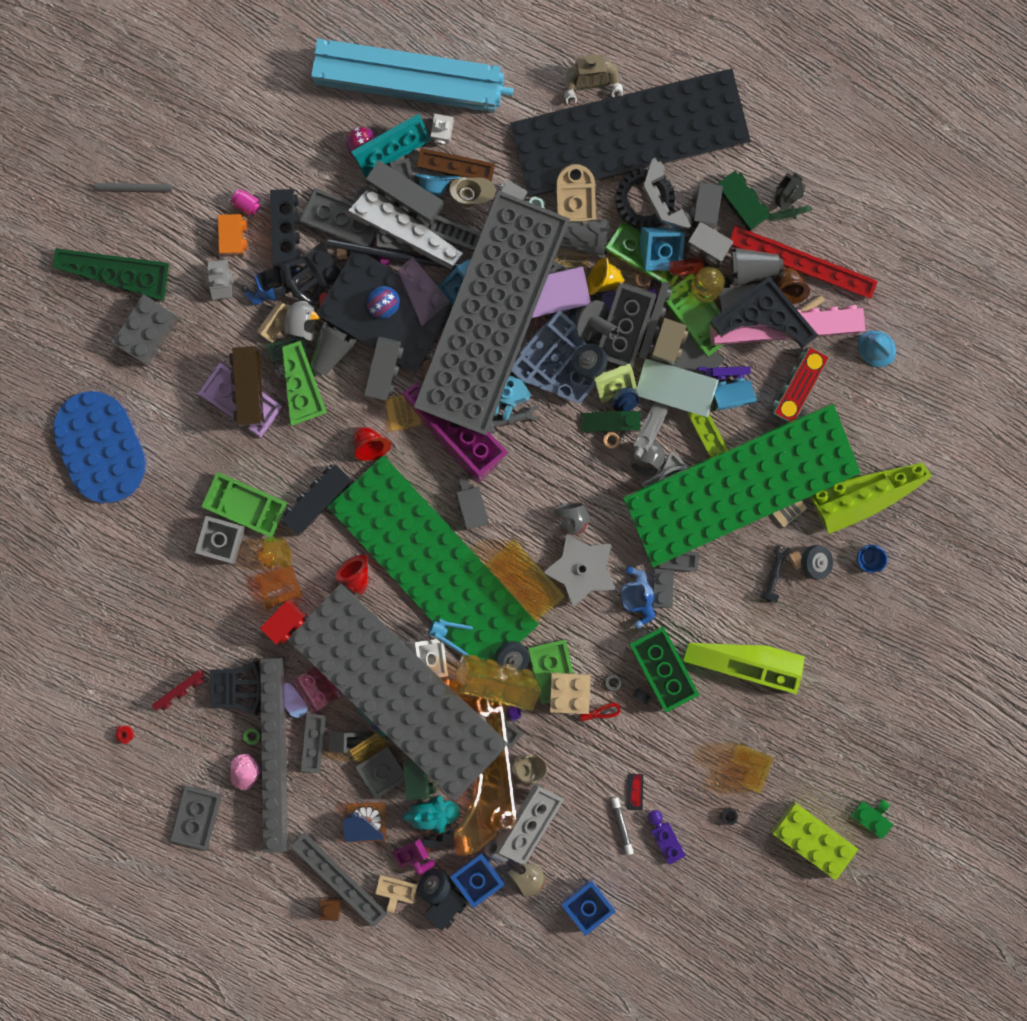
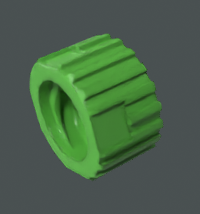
M256 728L247 729L243 734L245 743L249 745L257 744L261 739V732ZM250 732H254L257 735L254 741L248 738Z

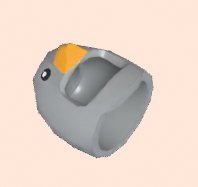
M306 301L295 302L288 307L283 322L284 332L313 341L315 338V321L319 319L314 308Z

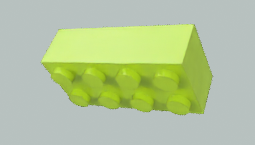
M792 801L771 830L773 835L834 880L838 879L859 850L794 801Z

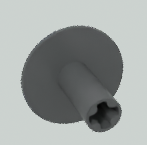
M595 300L582 310L576 324V332L579 338L591 340L599 333L610 339H615L618 336L619 328L607 321L608 308L604 302Z

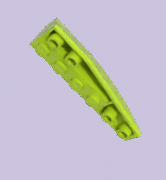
M922 462L851 478L826 490H822L810 496L820 522L829 535L889 507L914 491L932 476Z
M688 643L683 661L797 694L802 678L805 656L766 645Z

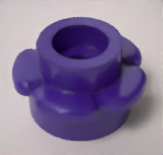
M510 703L509 707L506 708V714L508 719H511L513 722L521 719V710L519 704Z

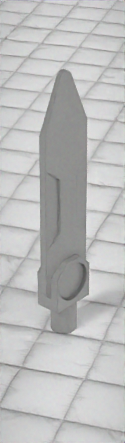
M659 402L653 404L635 441L634 449L636 451L633 455L634 458L640 459L643 452H648V449L652 446L669 410V405Z

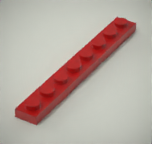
M736 225L730 237V240L733 241L731 245L733 247L778 254L779 258L783 259V266L867 299L872 298L878 282L875 279Z

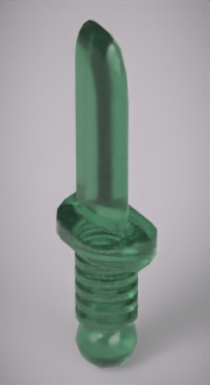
M794 205L790 206L791 209L769 214L770 217L768 219L776 221L793 216L794 220L797 219L796 215L811 212L812 207L806 205L805 207L801 206L795 209Z

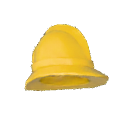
M601 258L587 277L586 283L589 295H594L597 292L615 291L619 281L624 282L620 269L609 264L607 258Z

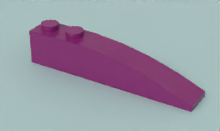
M416 382L402 393L403 397L443 447L478 484L497 467L508 452L489 432L483 435L414 408L422 387L421 384Z

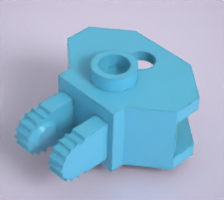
M509 376L495 411V417L499 413L501 405L504 404L507 406L503 413V419L507 421L512 409L516 405L529 400L531 393L522 380Z

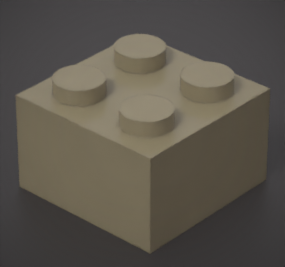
M664 318L650 359L671 366L675 362L678 363L682 354V349H679L680 345L684 344L689 332L685 330L687 325Z

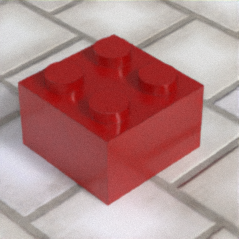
M287 600L260 629L276 645L284 644L292 635L291 632L294 629L297 630L304 623L307 615L292 600Z

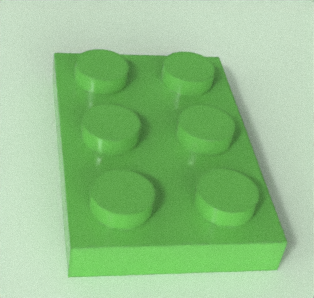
M566 639L528 648L541 704L550 703L551 672L574 673Z

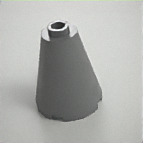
M731 248V256H733L731 262L733 286H740L777 275L780 270H783V259L779 258L778 254Z
M324 321L321 325L310 363L311 371L320 377L322 374L327 375L357 341V339H352L353 336L336 326L330 327V322Z

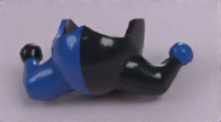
M272 268L256 274L254 278L257 291L254 294L249 291L248 286L242 285L240 287L241 292L245 293L253 305H258L265 300H277L284 294L292 293L291 289L284 284L283 270L280 268ZM298 279L295 283H296V285L299 287V279Z

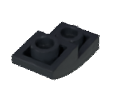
M447 829V832L443 833V839H439L438 835H428L427 838H423V845L425 848H435L456 843L459 841V830Z

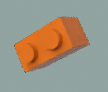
M241 214L218 215L219 254L221 256L244 255V250L248 249L247 238L244 239V231H247V220Z

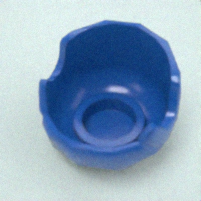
M869 544L859 549L856 561L859 568L867 573L883 571L887 566L888 557L880 546Z

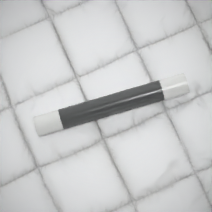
M612 798L611 802L626 855L633 854L619 798Z

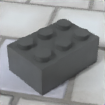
M143 294L112 343L144 364L149 365L179 317Z

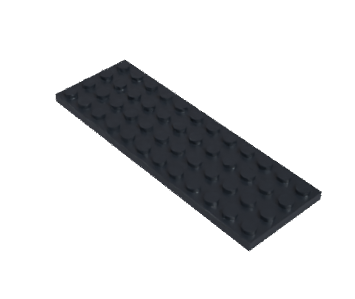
M732 68L510 122L528 197L556 191L558 174L563 168L572 164L585 166L593 174L595 181L630 173L634 170L638 171L640 168H649L654 158H656L657 162L661 161L662 164H667L751 142ZM573 169L570 172V177L574 180L578 179L581 175L578 169Z

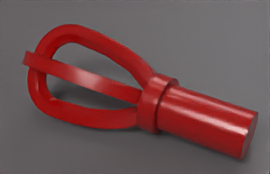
M609 703L589 712V714H580L582 722L597 718H613L620 714L621 709L618 703ZM607 708H617L615 713L599 714V712Z

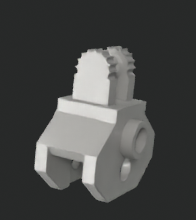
M228 260L208 262V275H205V282L211 291L212 300L232 299L234 279L233 273L230 272Z

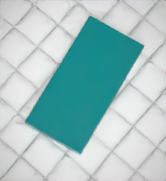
M418 113L351 152L366 178L378 160L389 165L390 162H394L430 142L431 138Z

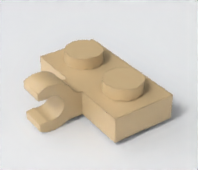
M380 875L375 894L389 897L390 901L387 911L394 913L398 900L413 904L418 884Z

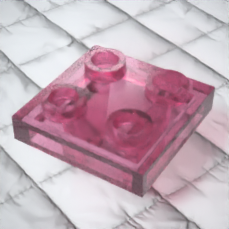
M316 667L292 680L296 685V690L300 692L307 703V708L309 707L312 713H315L341 696L335 685Z

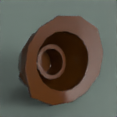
M783 266V270H780L777 275L776 285L792 304L803 302L809 297L811 289L796 270Z

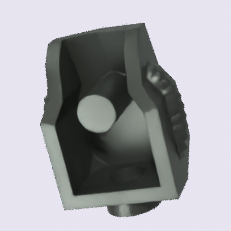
M786 173L776 188L775 204L785 210L795 201L802 198L806 187L802 183L803 178L796 173L793 175Z

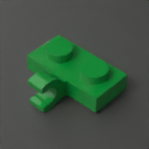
M884 799L879 802L875 809L862 800L851 814L854 819L881 839L885 837L894 825L882 815L890 807V804Z

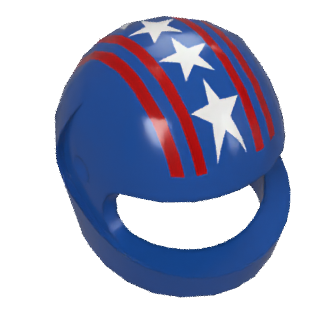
M382 286L369 293L366 305L373 317L388 319L397 311L400 300L394 289Z

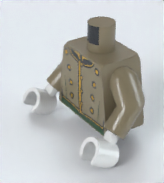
M588 54L585 57H578L575 65L566 72V89H568L564 93L566 103L568 104L570 97H573L574 104L577 102L573 89L579 90L613 84L611 87L612 97H615V91H620L621 96H623V87L621 84H618L620 80L616 65L609 60H605L602 54Z

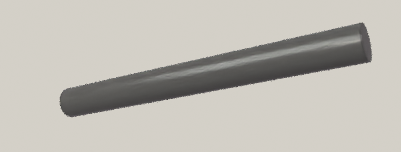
M95 183V190L172 192L173 189L172 184Z

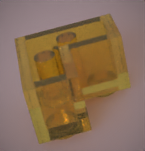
M735 742L729 760L746 767L740 785L761 794L774 757Z

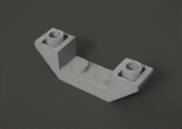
M656 158L651 161L643 191L660 223L687 231L691 227L690 223H692L687 212L684 213L683 209L668 216L669 209L665 202L661 203L659 199L660 192L656 185H652L663 179V172H665L662 162H657Z

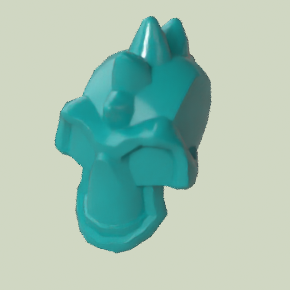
M437 795L428 801L412 804L402 817L407 822H410L411 826L415 829H432L435 832L444 833L445 826L454 823L459 818L460 808L453 801H443L442 795Z

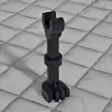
M780 545L775 547L776 560L773 570L769 573L770 579L767 589L762 591L760 596L764 600L777 603L779 595L774 593L777 579H780L781 576L780 570L784 558L790 553V548H786L785 553L781 554L779 552Z

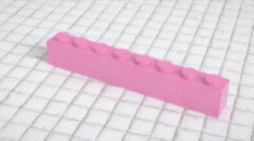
M857 305L846 306L844 310H838V307L827 308V311H820L819 308L809 309L807 313H801V310H798L818 334V337L858 334L865 331L863 308H857ZM709 324L711 346L791 339L779 331L765 327L741 328L721 338Z

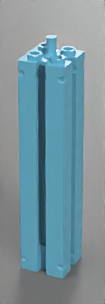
M317 38L315 61L311 77L314 80V84L318 86L325 85L331 88L480 111L487 110L495 113L496 107L500 108L501 94L513 96L514 88L503 87L504 73H501V66H489L488 64L332 40L326 41L325 39Z

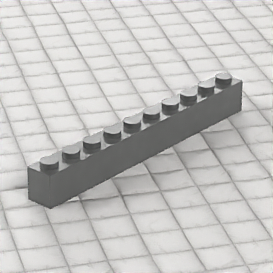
M285 657L260 659L263 853H283L288 850L286 708L284 696Z

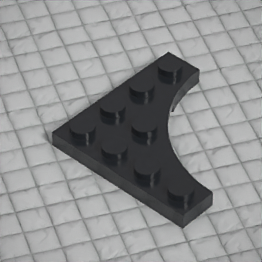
M770 277L766 278L709 322L721 338L741 328L765 327L787 335L803 349L818 337L815 330Z

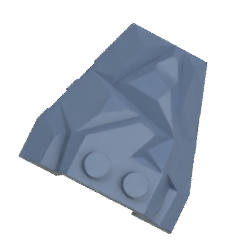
M560 310L548 322L542 325L519 352L511 370L522 381L578 404L583 401L596 385L594 378H583L574 370L572 364L573 355L579 347L586 343L577 335L574 322Z

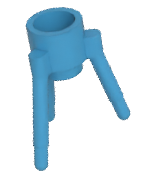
M442 619L439 622L433 621L429 627L428 635L439 639L460 654L468 657V653L444 638L447 633L445 626L472 630L473 627L446 622Z

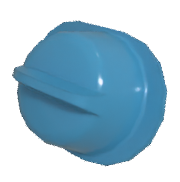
M414 174V176L419 177V186L436 197L446 191L450 179L460 178V176Z

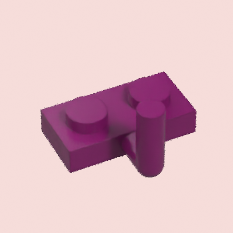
M420 839L392 851L401 869L412 865L417 875H421L435 866V862L432 859L420 865L419 861L428 857Z

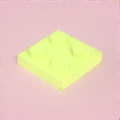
M630 364L619 366L609 372H603L600 376L594 378L601 404L610 401L613 394L622 388L629 387L637 390Z

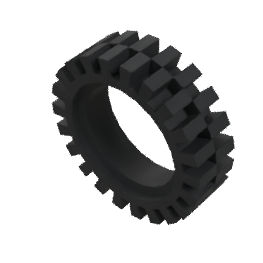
M640 168L638 171L634 170L629 175L627 174L621 180L615 196V205L618 214L621 215V219L636 229L656 227L663 224L660 223L656 214L641 216L634 213L628 205V192L634 185L645 182L649 168L647 170ZM664 175L663 179L653 184L660 189L663 202H665L669 209V213H667L669 216L675 205L674 187L672 188L670 180H667Z

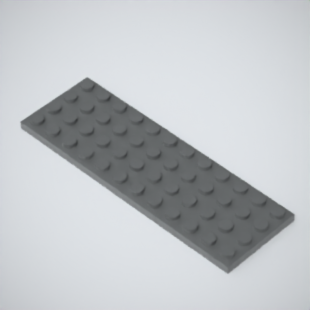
M498 190L414 408L483 435L487 434L570 218Z
M341 583L287 639L454 801L470 787L509 745L498 732Z

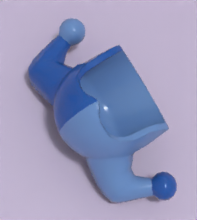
M627 566L625 572L633 574L636 580L622 585L621 602L627 612H641L643 614V618L634 623V627L640 629L642 625L655 618L652 607L654 592L648 584L646 573L643 570Z

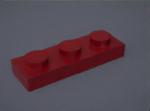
M198 670L152 704L153 708L156 711L160 709L164 711L172 705L171 701L177 697L179 700L188 693L186 691L191 686L196 688L203 682L202 678L205 676L203 671Z

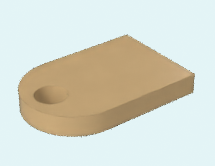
M579 164L566 166L560 171L556 180L557 214L570 218V221L596 220L595 179L593 174L585 166ZM573 169L580 170L581 175L578 179L574 180L570 177V172Z

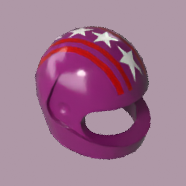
M359 126L348 133L346 145L354 159L355 157L351 151L376 138L371 129Z

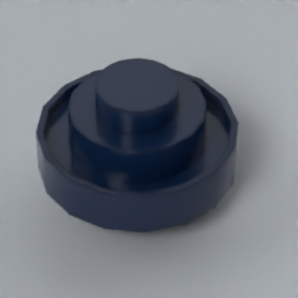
M629 387L618 390L611 398V404L615 411H631L639 403L637 391Z

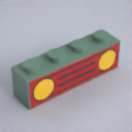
M811 346L807 349L803 348L798 357L801 361L798 366L794 365L789 373L791 379L789 383L785 382L780 390L782 395L779 400L776 399L771 407L773 410L771 415L785 423L797 419L830 356Z

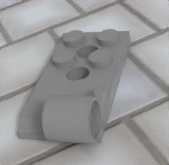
M534 784L506 832L504 833L500 830L496 838H492L486 843L485 855L501 863L512 859L522 865L526 864L564 799ZM542 805V808L537 811V808ZM532 821V825L527 828L528 823Z

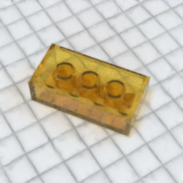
M515 539L485 563L535 622L565 597Z
M463 654L455 672L461 693L533 711L541 693L532 671L516 669L509 664L501 665L493 660H482L475 655L468 656Z

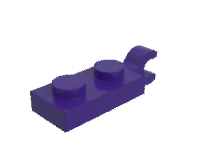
M750 366L697 367V370L704 371L705 376H714L715 379H726V375H733V378H745L746 374H751Z

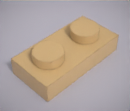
M278 301L257 332L274 343L284 329L283 322L288 307L281 301Z

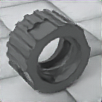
M611 674L605 678L604 684L606 689L617 691L621 688L622 681L618 675ZM612 678L617 680L615 687L609 685V680Z

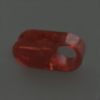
M699 258L672 261L669 265V273L672 275H687L704 271V260Z

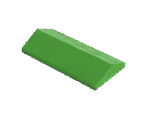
M622 222L605 250L661 284L662 281L670 283L669 288L671 289L688 260L683 258L682 270H644L640 250L641 232Z

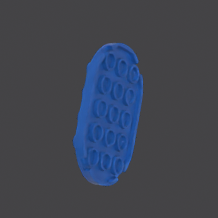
M82 392L68 399L61 406L55 417L53 431L56 445L73 484L85 497L96 502L114 503L128 498L141 485L146 472V458L127 411L119 401L102 392Z

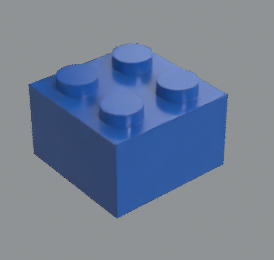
M482 851L450 875L453 882L473 908L505 884Z
M591 878L561 901V906L585 936L616 912L614 906Z

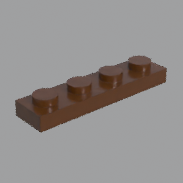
M420 148L417 168L460 177L485 178L492 182L495 163Z

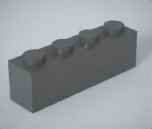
M379 160L366 178L369 189L375 193L380 192L385 195L384 198L391 203L396 202L404 212L408 214L410 212L417 216L416 219L423 224L427 222L431 225L443 208V201Z

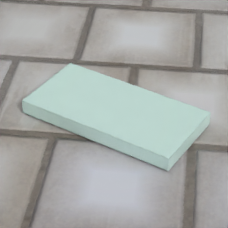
M646 358L636 391L639 397L708 417L718 379Z

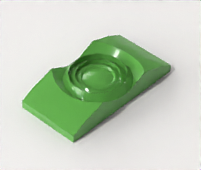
M690 274L671 288L672 292L669 301L665 300V304L671 314L681 324L687 325L685 330L689 331L690 339L708 357L723 346H711L709 322L719 315L721 311L706 291L701 293L699 288L698 290L695 286L697 285L694 284H697V282L695 283L693 274Z
M217 472L202 507L272 538L287 502Z

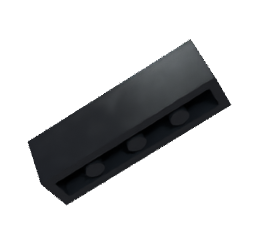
M336 464L334 466L329 465L323 471L324 476L320 480L316 479L309 486L311 490L307 494L303 492L296 499L298 503L293 508L291 506L288 507L283 513L285 517L282 520L298 536L353 481Z

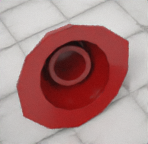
M357 427L354 430L352 442L354 443L355 457L359 460H376L391 450V441L382 437L381 434L372 428Z
M364 554L354 556L344 562L336 573L335 579L341 582L351 593L354 592L357 595H362L367 589L369 582L368 557Z

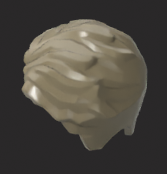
M519 755L512 764L511 773L521 784L529 787L544 779L548 768L546 761L540 756Z

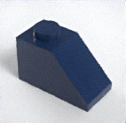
M359 812L348 813V816L343 818L344 842L384 839V833L367 817L359 815Z

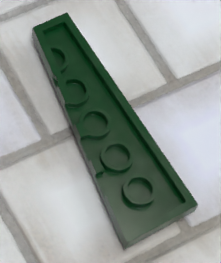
M55 248L53 268L165 301L170 263Z

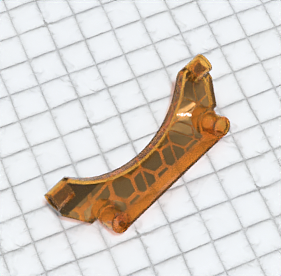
M459 679L443 680L475 712L482 714L486 722L506 740L503 706L499 696H481L480 690ZM490 700L492 701V707H491V708L489 707V701H490ZM507 747L475 781L474 794L469 809L453 834L456 856L470 855L481 850L497 836L498 829H512L516 824ZM504 816H505V818H506L505 824H503V817H504Z

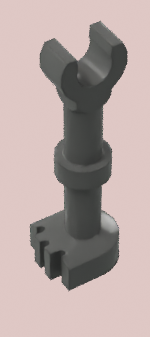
M533 406L529 411L510 414L507 421L503 417L493 419L488 432L494 434V427L505 424L510 426L514 425V422L531 419L532 421H538L540 416L534 417L532 415V411L537 410L538 406Z

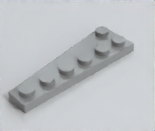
M369 188L347 213L349 217L367 226L370 224L376 227L380 233L384 235L387 233L397 238V242L412 246L414 251L426 255L428 258L449 269L454 267L463 254Z

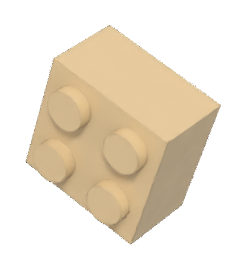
M551 672L549 711L554 713L589 714L591 675Z

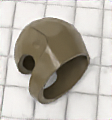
M534 864L522 865L525 872L522 875L511 869L507 872L510 881L522 897L533 896L539 893L544 886L545 876L542 870Z

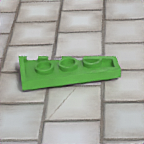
M301 341L283 346L282 354L290 426L325 414L327 411Z

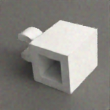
M434 114L431 140L435 144L445 145V143H450L454 117Z

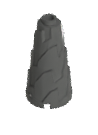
M609 220L569 221L559 247L589 256L605 258L607 251L604 247L609 242Z

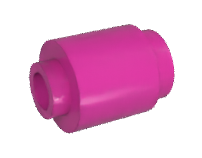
M238 189L231 199L234 207L248 216L255 215L261 206L259 199L244 190Z

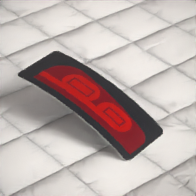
M628 774V810H643V774Z

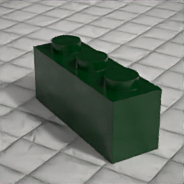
M735 170L717 183V185L723 186L722 197L748 231H752L770 217L768 214L770 211L764 203L761 204L758 201V195L753 188L749 189L746 185L745 177L741 173L738 174Z

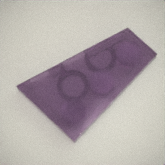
M413 257L397 270L418 317L420 326L424 325L450 302Z

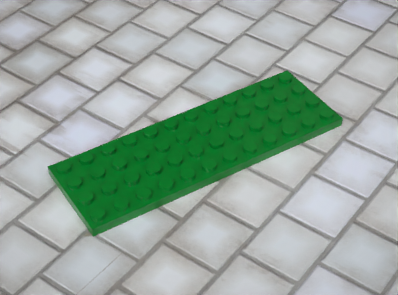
M830 403L622 498L652 567H656L815 495L822 490L861 474L835 405Z
M384 455L328 506L331 512L432 621L439 622L442 619L446 622L473 627L472 630L445 626L447 629L445 636L454 645L469 654L466 657L467 660L482 676L496 665L495 653L502 644L509 641L520 643L539 625Z

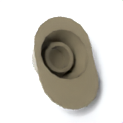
M460 177L453 180L449 188L453 199L457 204L465 208L491 201L496 192L494 184L485 178Z

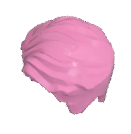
M250 754L238 755L231 762L230 780L232 785L241 790L252 788L262 773L261 766Z

